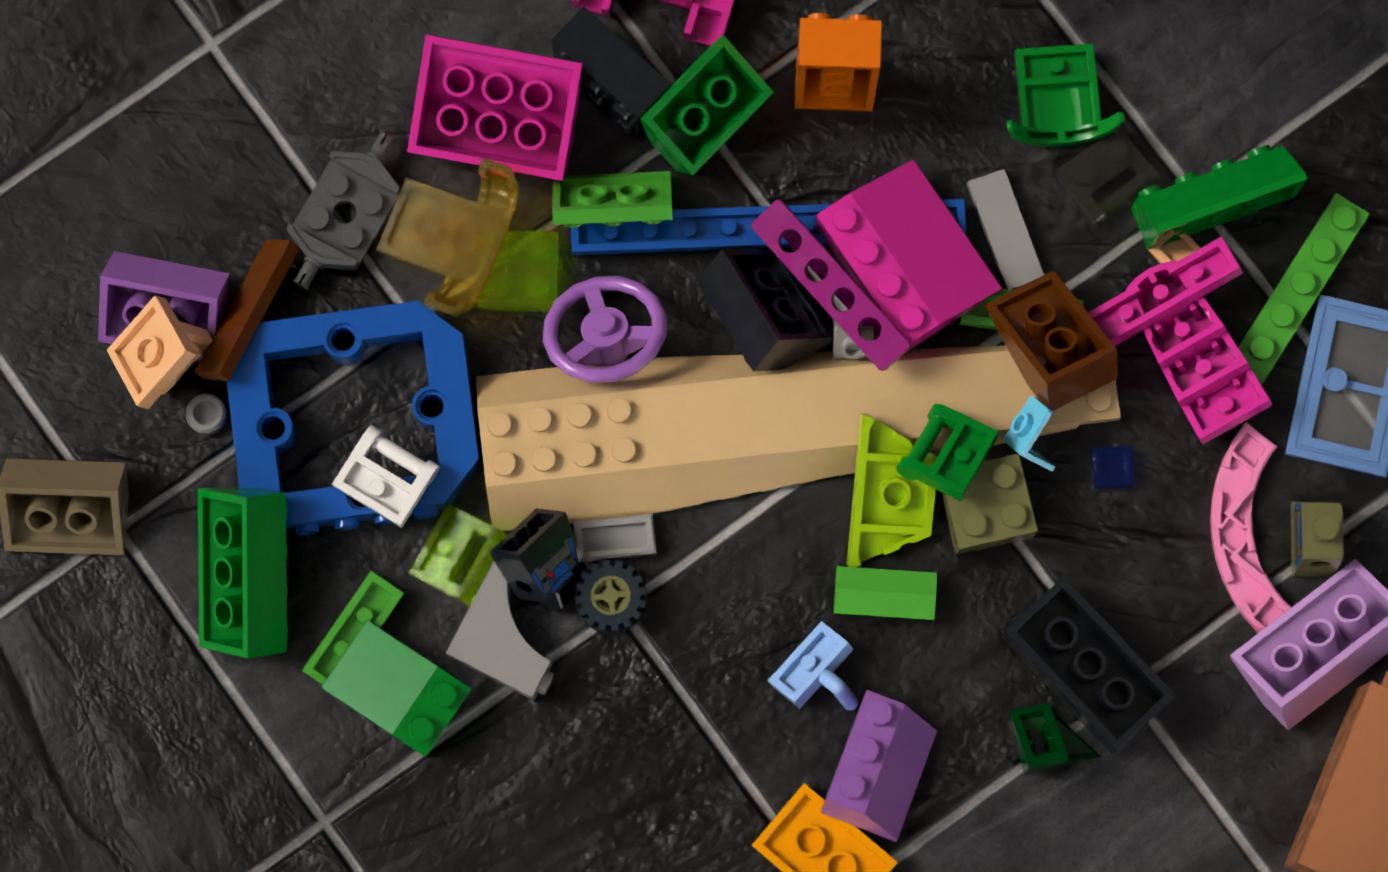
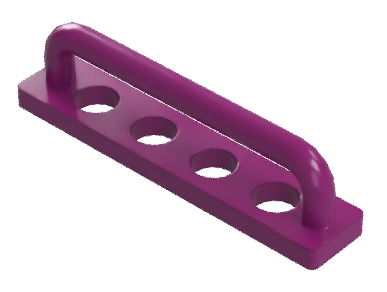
M774 201L752 222L751 228L879 370L886 371L911 348L910 341L783 201ZM782 237L789 243V245L795 250V252L788 253L782 248ZM808 266L822 281L813 282L809 278L807 273ZM834 296L848 309L847 311L842 312L835 307ZM861 324L874 327L875 340L867 341L862 337L860 333Z

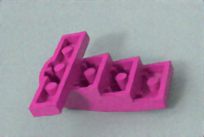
M1222 236L1179 261H1169L1147 269L1129 284L1125 292L1088 312L1114 346L1144 331L1158 364L1202 445L1273 406L1245 357L1221 320L1203 297L1243 274Z

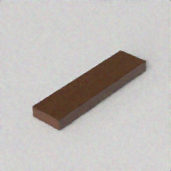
M265 240L212 338V343L208 346L195 370L200 377L208 380H230L299 251V247L291 240Z

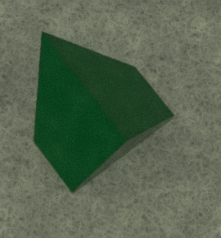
M1049 703L1010 711L1023 773L1101 757L1052 711Z

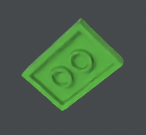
M671 171L566 176L563 181L553 179V225L576 228L588 223L618 226L624 222L642 221L646 224H658L664 220H673Z

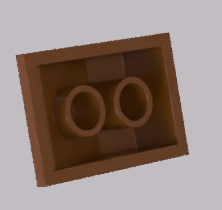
M1054 270L985 304L986 311L1027 385L1035 396L1052 411L1118 379L1117 348Z

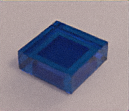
M1132 446L1095 447L1091 449L1093 489L1134 487Z

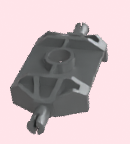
M380 132L370 152L366 154L331 151L329 154L330 161L294 223L292 225L288 224L286 228L294 242L306 256L304 259L305 263L293 280L296 285L308 290L318 269L321 271L324 268L342 271L358 269L402 193L400 187L384 167L383 159L395 141L390 135L386 136V133ZM345 204L354 206L357 212L351 222L340 223L335 219V212L340 206Z

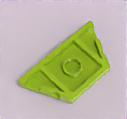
M867 413L860 414L847 554L848 567H858L862 565L861 562L882 553L887 555L899 550L906 543L918 542L930 537L932 534L936 489L918 480H908L902 477L896 469L902 457L909 455L916 442ZM929 451L923 463L932 467L938 456Z

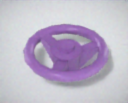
M622 276L593 277L571 286L555 300L544 320L542 342L550 361L568 376L589 383L616 382L637 374L655 359L666 338L667 314L659 297L641 282ZM619 291L635 296L646 305L652 319L651 326H628L627 318L620 310L605 306L601 292ZM585 297L590 313L585 316L581 323V334L584 340L565 354L558 339L559 323L566 310ZM644 347V348H643L642 350H640L635 356H633L630 360H627V361L623 362V361L628 357L629 354H631V353L637 351L638 349ZM600 364L612 367H589L587 365Z

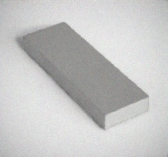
M1005 169L967 181V188L1005 289L1015 290L1043 276L1042 268Z

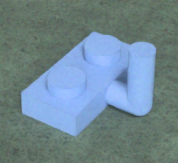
M822 621L768 679V682L799 709L821 685L831 691L846 710H854L858 706L857 697L846 683L833 673L854 649L845 639Z

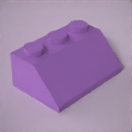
M114 251L100 275L98 342L112 344L154 295L167 299L179 321L206 329L211 338H213L226 314L230 273ZM207 348L204 350V352L200 355V357H199L196 361H201V359H202V357H203L205 351L207 350Z
M866 690L820 813L897 842L937 730L905 704Z

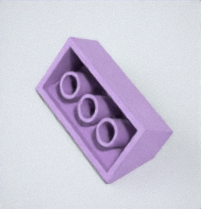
M1354 559L1230 655L1231 660L1262 704L1287 730H1290L1388 654V590Z

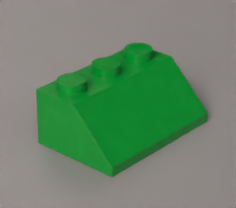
M721 35L640 117V121L651 144L676 171L693 176L774 92L724 35Z

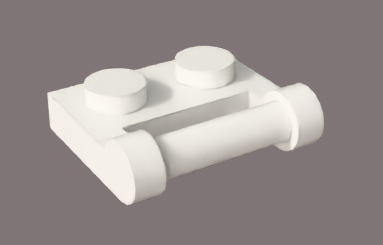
M370 425L332 485L402 528L423 493L434 480L440 466L431 460L423 461L382 436L380 429ZM374 449L417 475L413 484L407 483L366 458L369 452Z

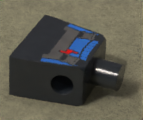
M536 508L490 551V555L518 598L543 602L547 610L556 611L568 604L569 599L564 586L579 573L580 564L566 512Z

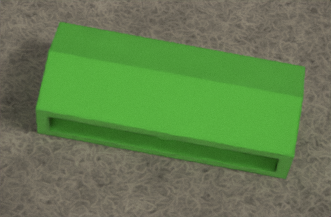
M837 566L834 613L934 620L937 573Z

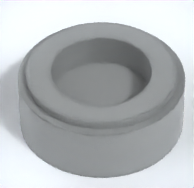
M200 394L188 403L186 420L197 433L212 435L224 427L227 420V410L218 397L212 394Z

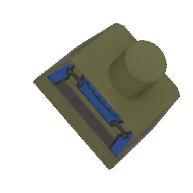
M1291 501L1292 577L1331 578L1343 561L1342 503ZM1323 561L1322 564H1315V563H1313V562Z

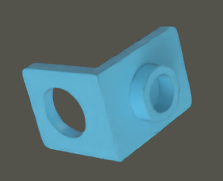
M1030 396L1020 413L1014 417L1003 441L1020 456L1053 472L1056 466L1042 454L1031 448L1051 417L1052 410L1034 396Z

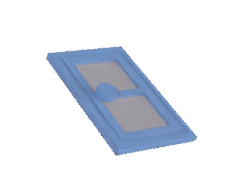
M1325 295L1318 296L1284 455L1387 478L1388 310Z

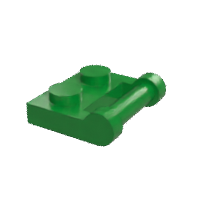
M936 403L930 409L927 415L929 421L909 455L902 457L896 469L902 477L908 480H918L962 501L997 440L998 431L945 405ZM948 427L952 429V433L932 467L923 463L942 428Z

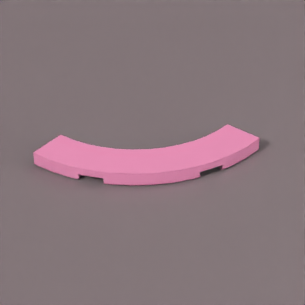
M1245 422L1228 447L1217 473L1211 500L1210 525L1215 560L1222 581L1242 616L1259 633L1292 607L1276 591L1260 565L1256 553L1251 517L1252 503L1258 481L1268 459L1277 446Z

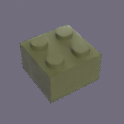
M1019 454L984 461L962 501L940 491L956 556L1031 539L1038 532Z

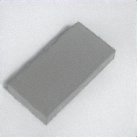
M653 513L573 522L576 553L579 563L657 555Z

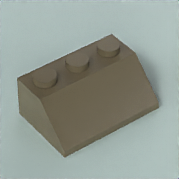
M6 459L0 475V518L4 551L124 555L129 501L126 463Z

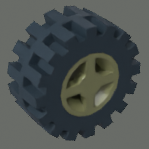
M605 560L602 563L593 564L580 576L575 589V603L579 615L587 625L597 632L613 635V633H623L627 629L633 628L639 619L642 618L647 605V591L643 579L633 567L621 561Z

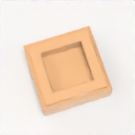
M1172 229L1149 252L1161 264L1174 260L1179 261L1201 247L1186 234L1179 235L1181 237L1180 240L1162 245L1175 234Z

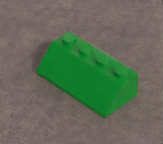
M1265 145L1250 151L1247 154L1248 158L1234 163L1233 158L1220 161L1211 166V172L1198 176L1196 171L1184 174L1174 180L1175 185L1161 189L1160 185L1148 187L1138 193L1139 198L1135 199L1131 210L1149 251L1156 247L1161 238L1172 229L1175 234L1162 245L1180 240L1181 237L1179 235L1181 234L1191 236L1293 199L1308 179L1305 171L1284 146L1271 150L1269 145Z
M198 488L199 647L247 659L287 652L288 586L286 583V557L288 548L286 544L287 505L285 492L263 488Z

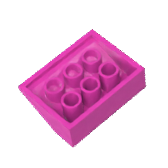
M426 34L407 152L563 181L568 175L583 63Z
M914 159L852 191L816 214L815 226L846 272L910 341L911 348L909 350L1002 290Z

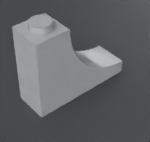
M493 562L446 654L449 658L534 701L538 693L546 694L554 679L555 674L550 672L552 663L536 652L519 633L510 607V585L496 563Z

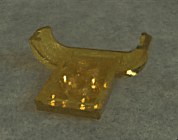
M486 158L482 159L478 169V174L481 177V188L477 202L405 178L376 249L380 254L446 277L436 292H428L424 305L453 317H458L471 310L478 302L514 216L519 199V184L512 168Z

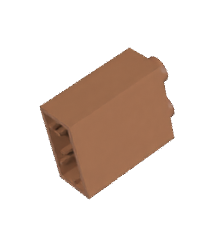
M1386 671L1381 685L1370 681L1355 689L1285 862V868L1295 872H1388V671Z

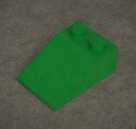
M369 621L364 623L321 687L424 757L430 752L471 691V688Z

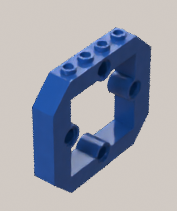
M419 301L260 322L233 375L227 381L239 488H263L284 492L280 453L288 451L297 439V429L292 419L285 411L274 408L269 361L328 353L334 362L349 366L362 359L367 347L423 340L429 386L421 388L415 394L412 400V411L418 424L423 429L435 432L440 472L437 473L432 483L427 487L411 514H414L415 519H429L439 516L438 511L448 509L481 466L467 350L463 334ZM344 334L354 336V344L349 350L339 351L335 349V341L339 336ZM432 400L442 402L444 407L439 416L434 418L424 416L423 408L426 403ZM271 423H283L285 431L280 438L275 440L266 438L265 432ZM417 475L399 478L412 485ZM335 487L286 493V529L288 531L295 530V535L297 536L319 533V527L335 525V530L355 529L359 527V521L375 520L376 525L393 523L367 506L358 507L354 505L352 497Z

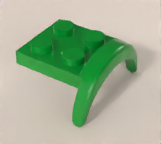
M1093 44L1015 49L1014 59L1021 125L1014 122V120H1007V130L1016 141L1038 147L1078 145L1099 140L1113 133L1125 121L1123 112H1117L1101 120Z

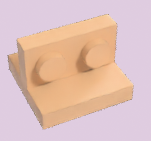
M154 295L107 349V352L135 404L138 407L149 409L161 395H165L213 340L206 329L179 321L167 299Z

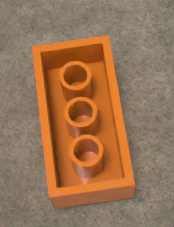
M813 13L808 15V18H800L794 109L873 110L880 72L882 20H873L871 16L863 14L851 15L848 19H832V16L826 13Z

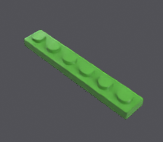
M1337 193L1329 202L1238 346L1261 386L1370 214Z

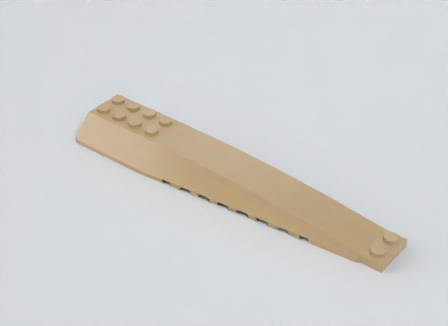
M1006 345L914 348L903 354L886 371L879 370L870 359H833V351L813 352L782 370L753 371L744 360L743 354L655 357L637 374L616 382L589 383L568 376L559 367L476 376L478 418L493 533L514 530L536 508L566 512L569 524H573V522L657 514L702 505V503L722 501L761 491H772L780 487L855 474L861 413H867L916 442L929 421L927 415L932 406L936 403L942 404L997 430L998 436L993 446L1005 444L1003 439L1009 431L1014 417L1020 413L1030 396L1037 398L1027 385ZM600 364L587 365L589 367H612ZM1116 380L1052 411L1051 417L1039 436L1074 430L1079 425L1120 420ZM948 427L942 428L930 451L938 456L953 430Z

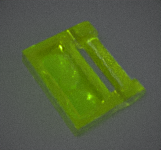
M447 504L410 569L409 574L463 604L471 606L476 596L475 592L493 562L490 551L508 534ZM481 535L487 538L461 586L453 583L478 536Z

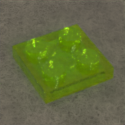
M480 230L478 310L549 312L558 296L559 232Z

